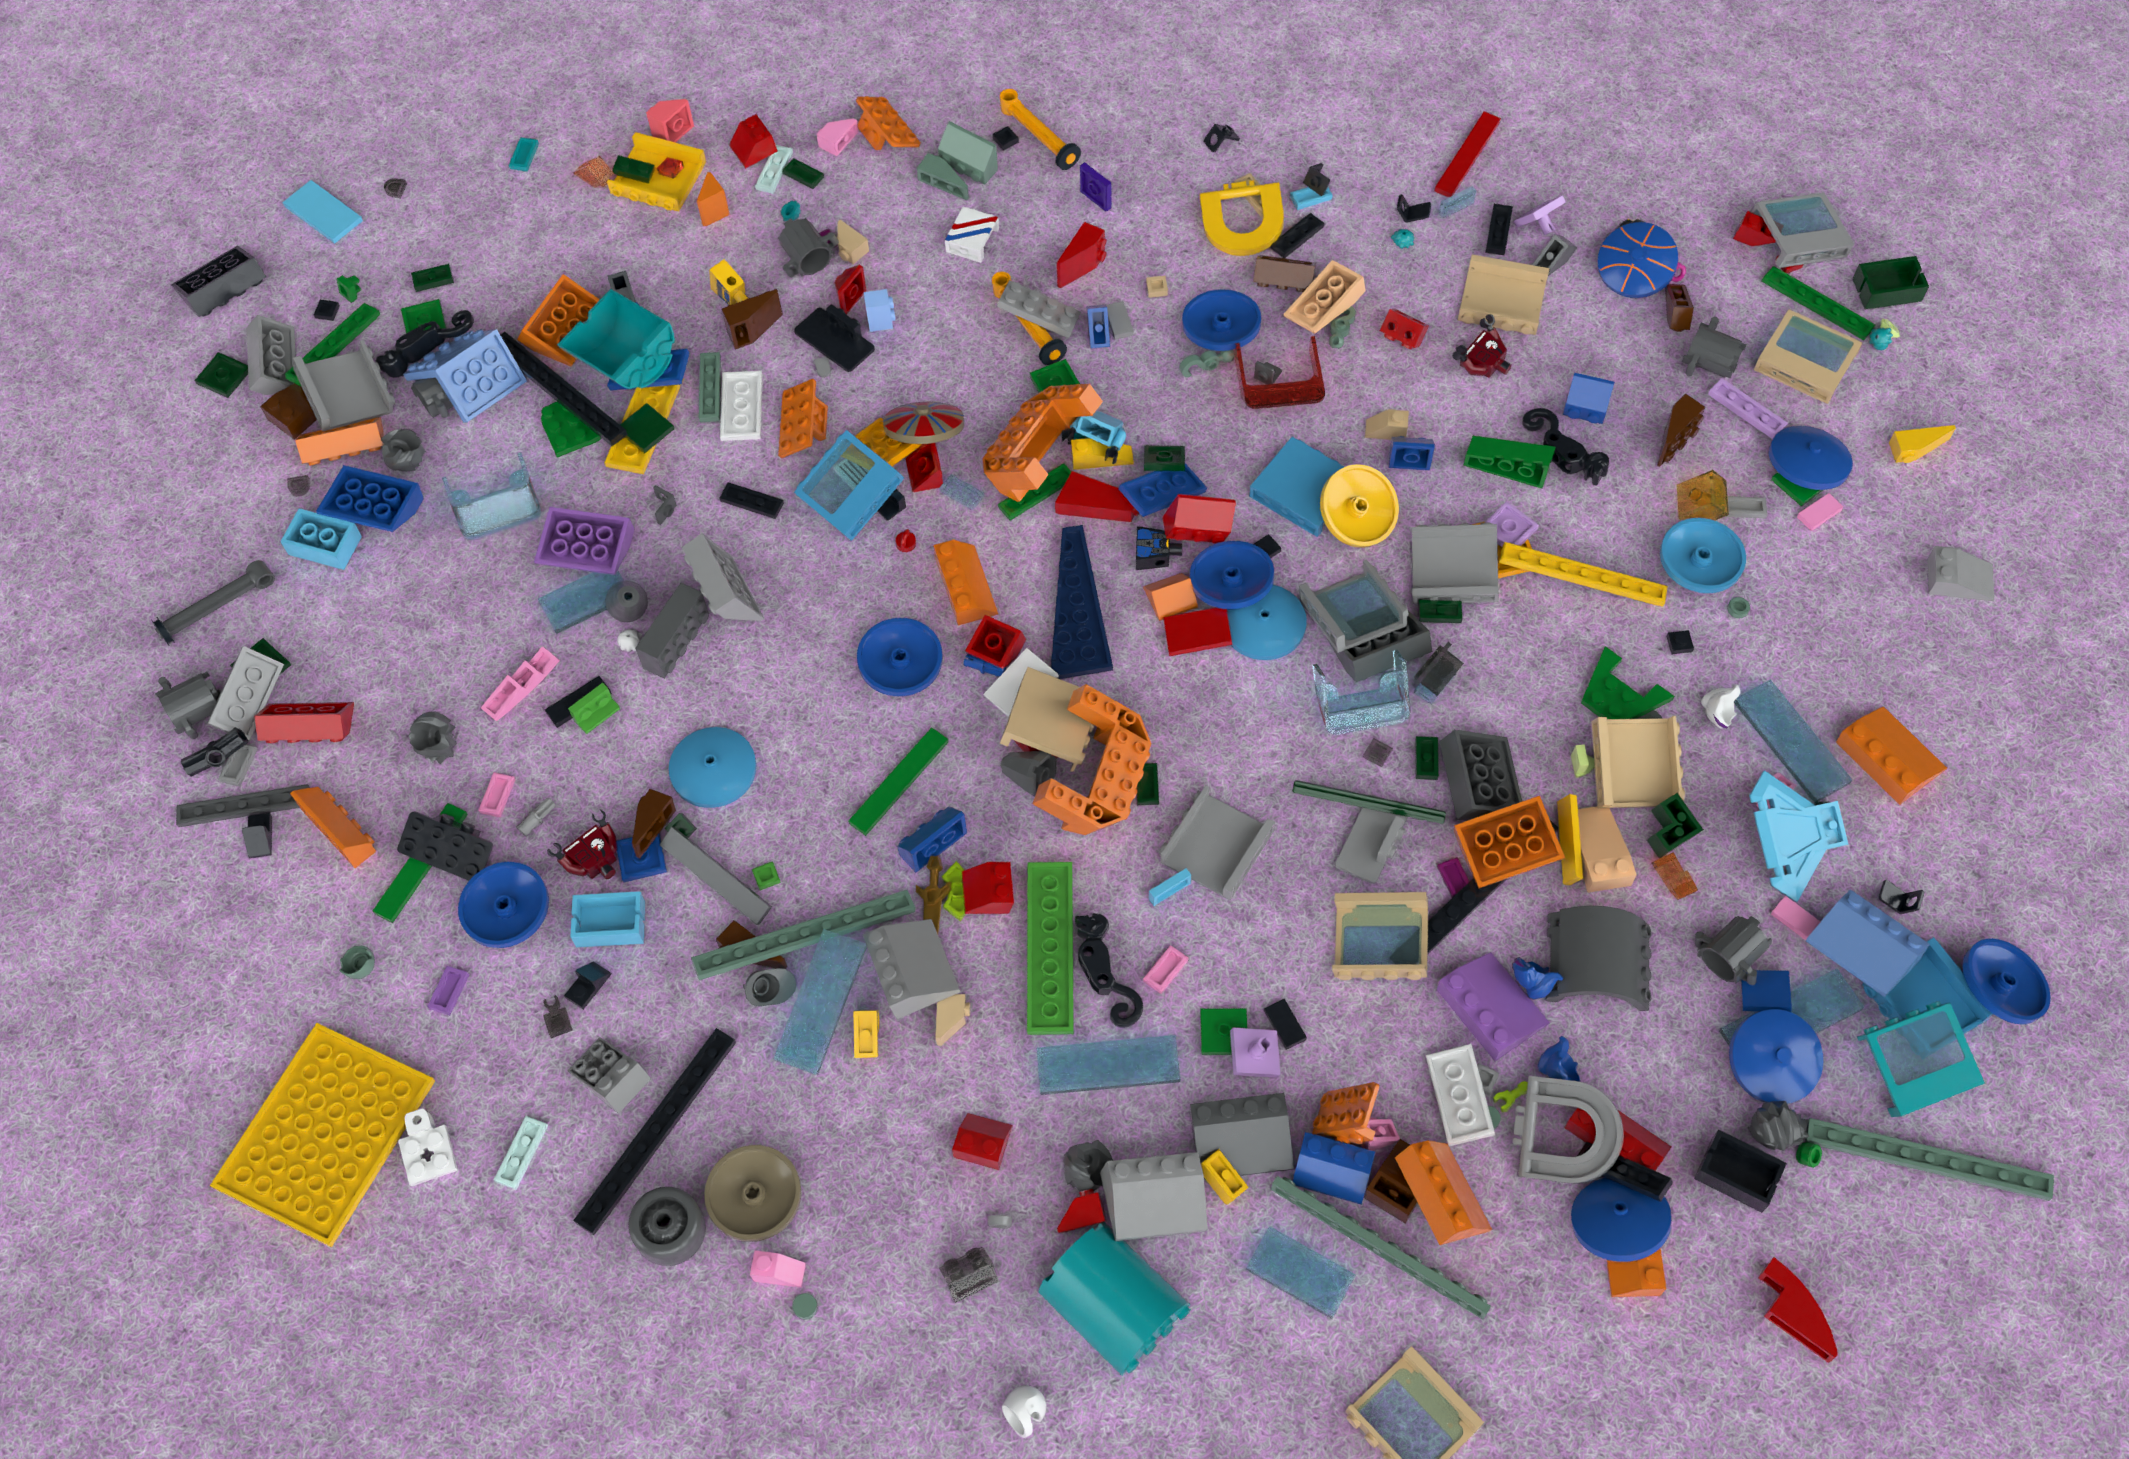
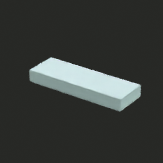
M776 145L778 152L769 156L755 185L756 190L774 194L783 175L782 170L788 164L793 154L792 148Z
M525 1116L494 1178L496 1183L517 1190L548 1127L547 1123Z

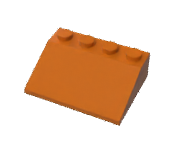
M563 274L524 326L517 340L536 353L572 366L576 358L563 351L557 344L579 321H587L588 312L600 299Z
M1884 706L1856 720L1842 731L1836 741L1899 805L1947 770V767Z
M1540 795L1454 825L1456 839L1478 888L1565 859Z
M1430 1140L1414 1143L1395 1157L1439 1245L1493 1230L1447 1143Z

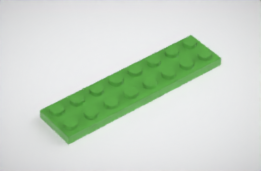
M1028 862L1027 1035L1074 1034L1072 862Z

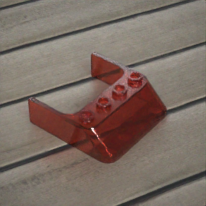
M1315 336L1310 337L1309 346L1313 377L1311 379L1254 386L1246 384L1240 343H1235L1234 358L1242 401L1252 409L1314 404L1323 401L1325 398V388Z

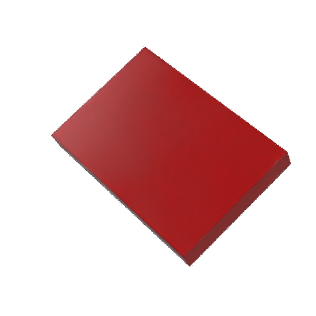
M1216 607L1163 617L1169 656L1233 645L1227 609Z

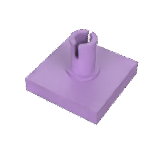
M1559 196L1544 202L1515 219L1514 223L1517 227L1537 220L1543 234L1547 235L1555 230L1548 216L1549 212L1566 203L1563 196Z
M1232 1028L1230 1030L1233 1075L1278 1078L1281 1075L1277 1030Z

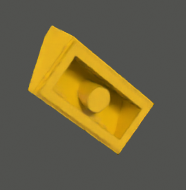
M1220 1149L1201 1162L1204 1178L1226 1205L1249 1188Z

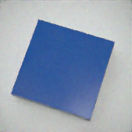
M660 833L641 858L635 855L632 846L633 837L617 840V854L623 883L667 872L663 848L660 846Z
M1756 970L1757 979L1754 985H1749L1741 979L1743 1011L1760 1012L1769 1009L1792 1011L1789 971Z

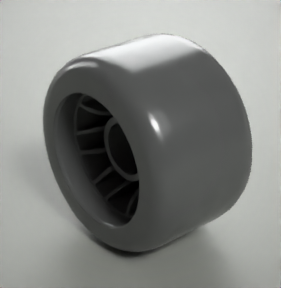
M659 1187L647 1192L635 1203L629 1216L628 1229L633 1244L645 1259L660 1266H675L689 1260L699 1250L705 1237L706 1224L700 1207L691 1195L676 1187ZM671 1219L666 1227H660L663 1221Z

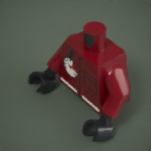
M1488 314L1486 319L1480 320V326L1487 328V331L1483 330L1468 348L1463 345L1456 347V351L1452 355L1453 359H1460V366L1464 367L1470 375L1490 378L1496 370L1506 375L1512 367V364L1505 361L1507 348L1496 328L1492 326L1495 323V318L1492 314Z
M600 810L603 814L601 820H596L592 813V819L600 824L599 827L594 825L563 850L560 844L553 843L558 849L556 854L547 849V854L551 857H557V862L569 874L581 877L587 875L591 879L601 874L606 880L615 875L616 870L611 864L617 860L614 855L617 852V838L609 822L605 821L606 814L603 810Z

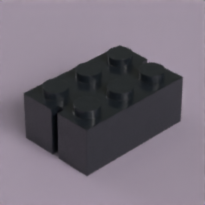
M1718 1129L1709 1143L1694 1179L1763 1213L1772 1200L1777 1188L1776 1185L1780 1181L1787 1163Z

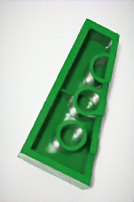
M1473 435L1463 466L1543 489L1555 447Z

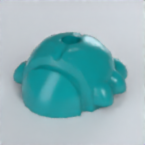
M791 200L781 209L783 221H788L789 219L794 221L799 218L801 213L800 203L796 200Z
M1399 229L1391 236L1394 243L1400 249L1404 247L1409 248L1410 245H1414V234L1410 230Z
M1891 328L1872 329V333L1869 335V343L1877 350L1882 351L1886 349L1888 344L1892 343L1891 337L1893 334L1890 333Z

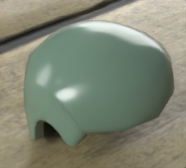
M353 946L340 959L341 969L339 971L351 979H362L368 976L373 971L375 965V957L372 950L365 946Z

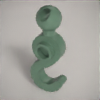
M1352 306L1342 313L1347 316L1339 317L1331 322L1330 333L1332 336L1329 338V346L1331 348L1340 349L1344 345L1343 337L1348 336L1350 324L1355 320L1356 311Z
M1234 350L1221 351L1217 354L1215 351H1205L1201 357L1190 355L1182 360L1179 370L1187 378L1192 376L1189 371L1192 365H1198L1206 371L1214 370L1220 361L1225 363L1233 361L1235 352Z

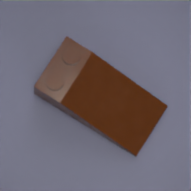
M295 383L275 393L260 406L267 420L294 440L317 421L302 387Z

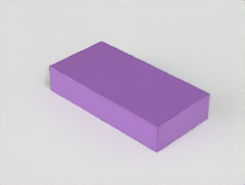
M446 966L427 1007L430 1010L450 1016L469 977L468 972Z

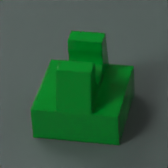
M342 275L336 278L339 293L350 303L357 300V293L361 291V287L357 285L360 283V280L355 275L348 278Z

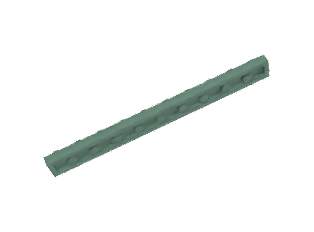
M904 890L691 957V961L700 981L914 913L916 907L908 890Z
M1813 1118L1808 1119L1806 1132L1809 1137L1805 1138V1142L1818 1144L1823 1148L2050 1201L2053 1198L2054 1175Z
M1277 1176L1272 1183L1271 1190L1484 1320L1491 1308V1305L1487 1304L1488 1301L1478 1294L1472 1295L1465 1290V1286L1457 1281L1451 1282L1438 1269L1433 1267L1430 1269L1423 1265L1422 1260L1412 1254L1408 1256L1400 1251L1401 1248L1391 1241L1387 1243L1379 1238V1234L1374 1230L1364 1229L1351 1216L1346 1215L1344 1217L1338 1213L1333 1205L1329 1203L1323 1204L1310 1191H1302L1295 1187V1183L1292 1180Z

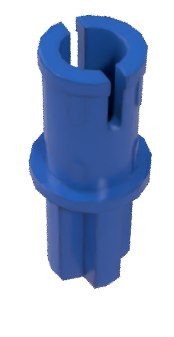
M970 654L965 656L968 660L964 659V666L979 670L982 674L988 673L1000 677L1006 671V667L1001 669Z

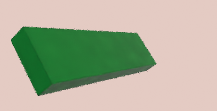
M1063 463L1048 472V476L1038 490H1028L1020 502L1008 497L998 504V508L1011 521L1061 490L1072 471Z

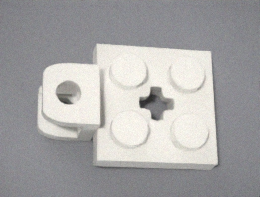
M424 1109L407 1113L405 1115V1125L409 1137L399 1139L398 1142L409 1185L414 1186L458 1171L447 1126L435 1127L432 1115ZM426 1150L434 1151L430 1161L427 1162L425 1158L422 1159V1155Z

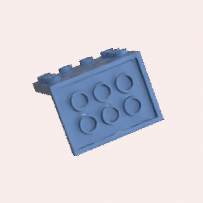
M480 329L475 332L472 330L454 337L452 342L440 345L437 352H430L425 355L422 362L411 364L408 367L409 370L403 374L407 381L436 377L463 423L469 422L527 382L497 329L486 331Z

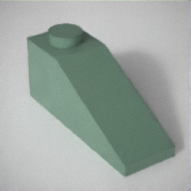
M927 153L917 167L918 181L968 200V185L944 159Z

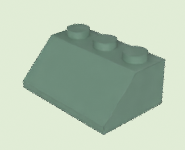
M949 121L938 147L939 157L944 159L958 173L965 174L975 182H981L985 185L998 171L996 144Z

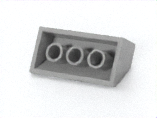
M257 314L246 327L249 390L264 395H271L294 384L285 377V373L293 367V357H296L294 327Z

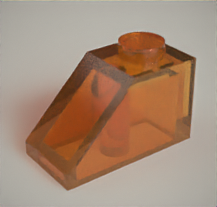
M600 155L585 161L573 172L574 175L594 188L606 186L607 180H610V177L614 174Z

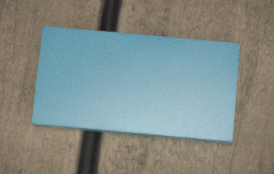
M312 180L282 202L285 208L334 244L363 221L359 214Z

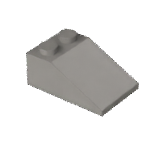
M1935 546L1927 559L1928 594L1994 601L1993 564L1958 548Z

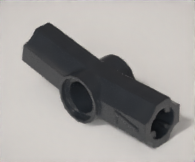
M235 727L220 739L209 742L206 748L181 759L183 769L187 775L192 777L210 767H220L229 756L246 745L248 739L240 728ZM212 752H218V753H220L221 755L215 756V755H212L211 753H212Z

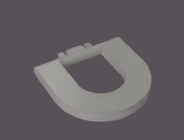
M1528 1076L1525 1107H1516V1112L1524 1113V1116L1516 1115L1514 1135L1522 1137L1521 1139L1513 1138L1514 1145H1521L1518 1177L1579 1184L1592 1181L1606 1173L1615 1163L1621 1152L1624 1136L1622 1120L1613 1102L1603 1092L1583 1082ZM1538 1103L1575 1107L1586 1111L1593 1119L1596 1127V1137L1592 1147L1586 1153L1577 1157L1533 1153Z

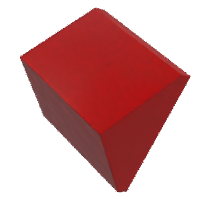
M936 443L922 444L906 458L912 492L943 487L942 471Z

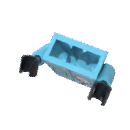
M1096 411L1093 416L1077 417L1070 425V429L1062 431V442L1068 438V445H1071V440H1074V433H1079L1104 445L1111 446V448L1106 450L1105 461L1108 457H1112V464H1115L1118 451H1120L1126 439V432L1122 428L1123 421Z

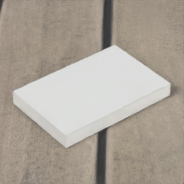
M1028 648L1019 655L983 694L1008 717L1027 667L1055 678L1059 676L1057 672Z

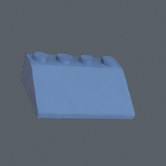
M1851 889L1835 904L1806 939L1807 943L1884 997L1921 960L1930 945Z

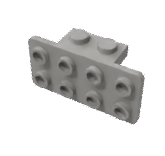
M1362 808L1336 860L1335 867L1366 882L1375 884L1387 859H1392L1397 848L1394 845L1397 840L1401 841L1405 832L1403 826L1408 817Z

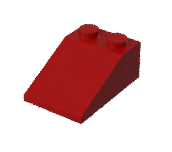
M1087 222L1081 225L1057 261V287L1062 288L1097 268L1100 262H1104L1107 255L1105 251L1107 240L1105 239L1104 229Z

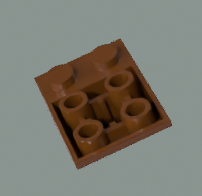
M777 289L721 309L727 334L735 350L754 343L783 315Z
M1686 393L1672 407L1664 430L1657 464L1659 467L1664 462L1669 463L1675 455L1674 452L1677 449L1681 451L1687 444V439L1689 437L1694 438L1700 430L1698 426L1704 419L1703 412L1705 406Z
M1399 1139L1366 1189L1364 1198L1406 1224L1418 1202L1395 1159L1397 1155L1410 1146L1407 1142Z

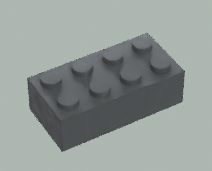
M683 583L679 584L635 648L644 670L664 679L668 673L673 672L678 658L685 654L687 645L696 638L701 624H705L708 620L709 612L701 591Z

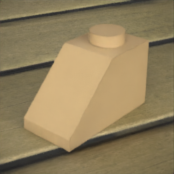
M839 220V256L844 261L855 264L869 252L868 239L842 220Z
M1388 409L1366 419L1365 438L1391 440V437H1406L1409 411Z
M955 994L937 1002L935 1036L937 1046H942L966 1024V1016H970V1002H966L965 994Z

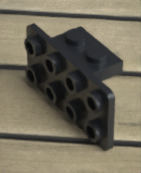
M832 304L826 310L821 307L817 308L794 328V333L847 372L853 371L875 351L874 345L862 337L860 323L855 318L846 315L841 308H837Z
M413 811L409 814L397 850L401 854L469 881L476 873L486 867L493 843L480 838L481 831L476 830L475 826L470 823H459L454 821V817L447 814L431 818Z

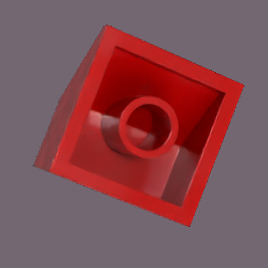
M757 114L739 123L729 144L745 169L778 152L771 133Z
M984 615L965 652L1003 669L1017 658L1026 642V638L1021 630Z
M986 862L962 871L965 914L1010 913L1014 904L1010 862Z
M967 1113L955 1138L952 1148L953 1157L999 1170L1013 1125Z

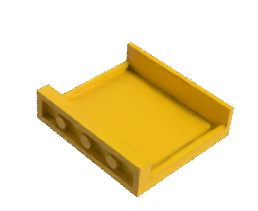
M635 132L632 136L634 147L627 158L655 165L650 183L617 175L614 181L607 180L610 193L617 197L622 196L632 201H641L650 206H659L669 211L679 212L706 164L704 150Z

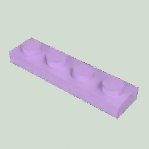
M1723 378L1708 393L1713 399L1772 439L1788 425L1786 421Z

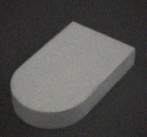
M828 358L814 359L817 374L822 378L828 377L831 374Z

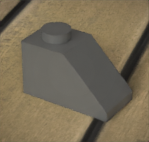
M1554 234L1532 265L1550 268L1549 276L1567 263L1577 247L1564 236Z

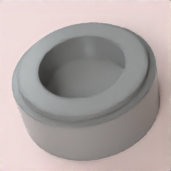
M990 1215L988 1216V1226L992 1228L1012 1227V1217Z

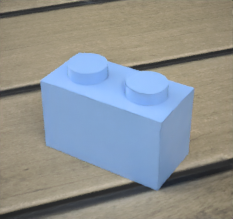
M887 289L864 292L870 332L893 329L892 321H896L895 312L892 309L894 304L892 296L888 297Z

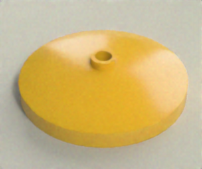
M1355 464L1336 471L1326 481L1321 492L1320 509L1324 523L1332 535L1344 544L1358 548L1370 547L1386 539L1395 528L1399 514L1396 492L1390 481L1381 472L1370 466Z

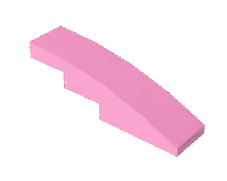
M542 646L530 662L524 661L512 677L509 675L505 677L481 709L495 721H498L536 688L560 660Z

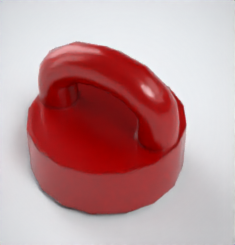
M905 529L904 532L896 536L895 542L899 551L910 552L916 547L915 535L909 529Z

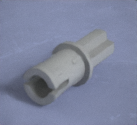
M546 798L534 811L530 810V814L516 828L527 837L539 823H543L542 819L555 808L556 804L550 798Z

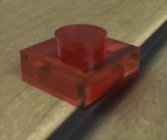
M667 157L657 167L658 174L674 179L684 168L683 161Z

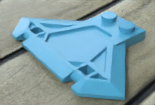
M1764 770L1749 797L1751 803L1757 802L1759 811L1753 813L1767 869L1774 868L1776 876L1770 878L1771 886L1791 900L1798 902L1825 851L1849 845L1838 801L1814 805ZM1768 799H1769L1770 806H1771L1770 809H1768V805H1767V801H1766V800H1768ZM1784 865H1785L1786 871H1787V874H1786V875H1785L1784 869H1783V866H1784Z

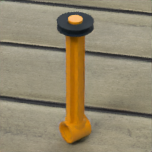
M1005 89L1000 93L1001 112L1008 116L1013 115L1056 155L1055 162L1060 169L1068 170L1078 162L1081 156V149L1075 143L1066 145L1018 99V93L1014 89Z
M997 272L992 276L993 293L999 299L1009 280L1011 281V277L1007 272ZM1015 315L1041 349L1039 359L1044 365L1059 362L1065 356L1067 346L1061 339L1053 340L1044 327Z

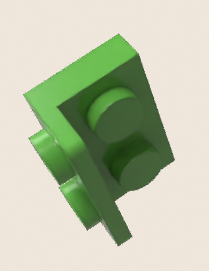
M601 683L568 709L574 722L588 734L620 710V707L612 699L605 684Z

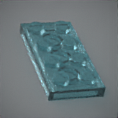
M617 571L616 575L593 572L538 598V601L555 633L558 634L606 611L605 598L608 590L615 583L624 580L619 571ZM624 596L626 600L631 599L630 596Z
M1271 1226L1267 1229L1246 1267L1248 1272L1331 1319L1334 1318L1356 1274Z

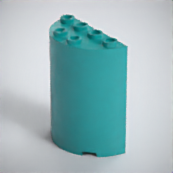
M610 289L588 312L587 321H579L557 345L563 351L620 386L632 389L636 387L644 388L655 382L664 373L672 359L671 348L672 343H675V337L669 322Z
M1101 1222L1095 1230L1093 1228L1088 1230L1060 1257L1051 1268L1054 1273L1042 1281L1038 1291L1121 1376L1126 1372L1132 1373L1139 1365L1137 1360L1143 1354L1148 1356L1155 1349L1157 1338L1159 1336L1163 1338L1168 1336L1174 1328L1172 1326L1178 1318L1183 1320L1191 1311L1189 1308L1190 1304L1124 1240L1115 1241L1113 1229L1106 1222Z

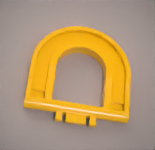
M1250 180L1249 186H1247L1246 181L1231 183V188L1228 187V184H1223L1224 190L1199 193L1204 232L1211 244L1222 252L1235 256L1254 255L1269 248L1281 235L1284 226V212L1279 182L1254 186V180ZM1260 195L1263 211L1261 225L1249 233H1235L1229 230L1223 221L1221 200Z

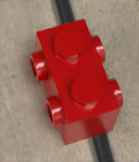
M1394 308L1389 309L1379 331L1385 333V338L1392 341L1397 339L1402 342L1401 345L1412 350V348L1420 347L1429 325Z

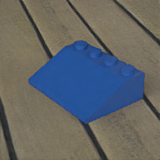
M343 465L317 508L316 513L393 532L417 512L424 497L419 484L416 482Z

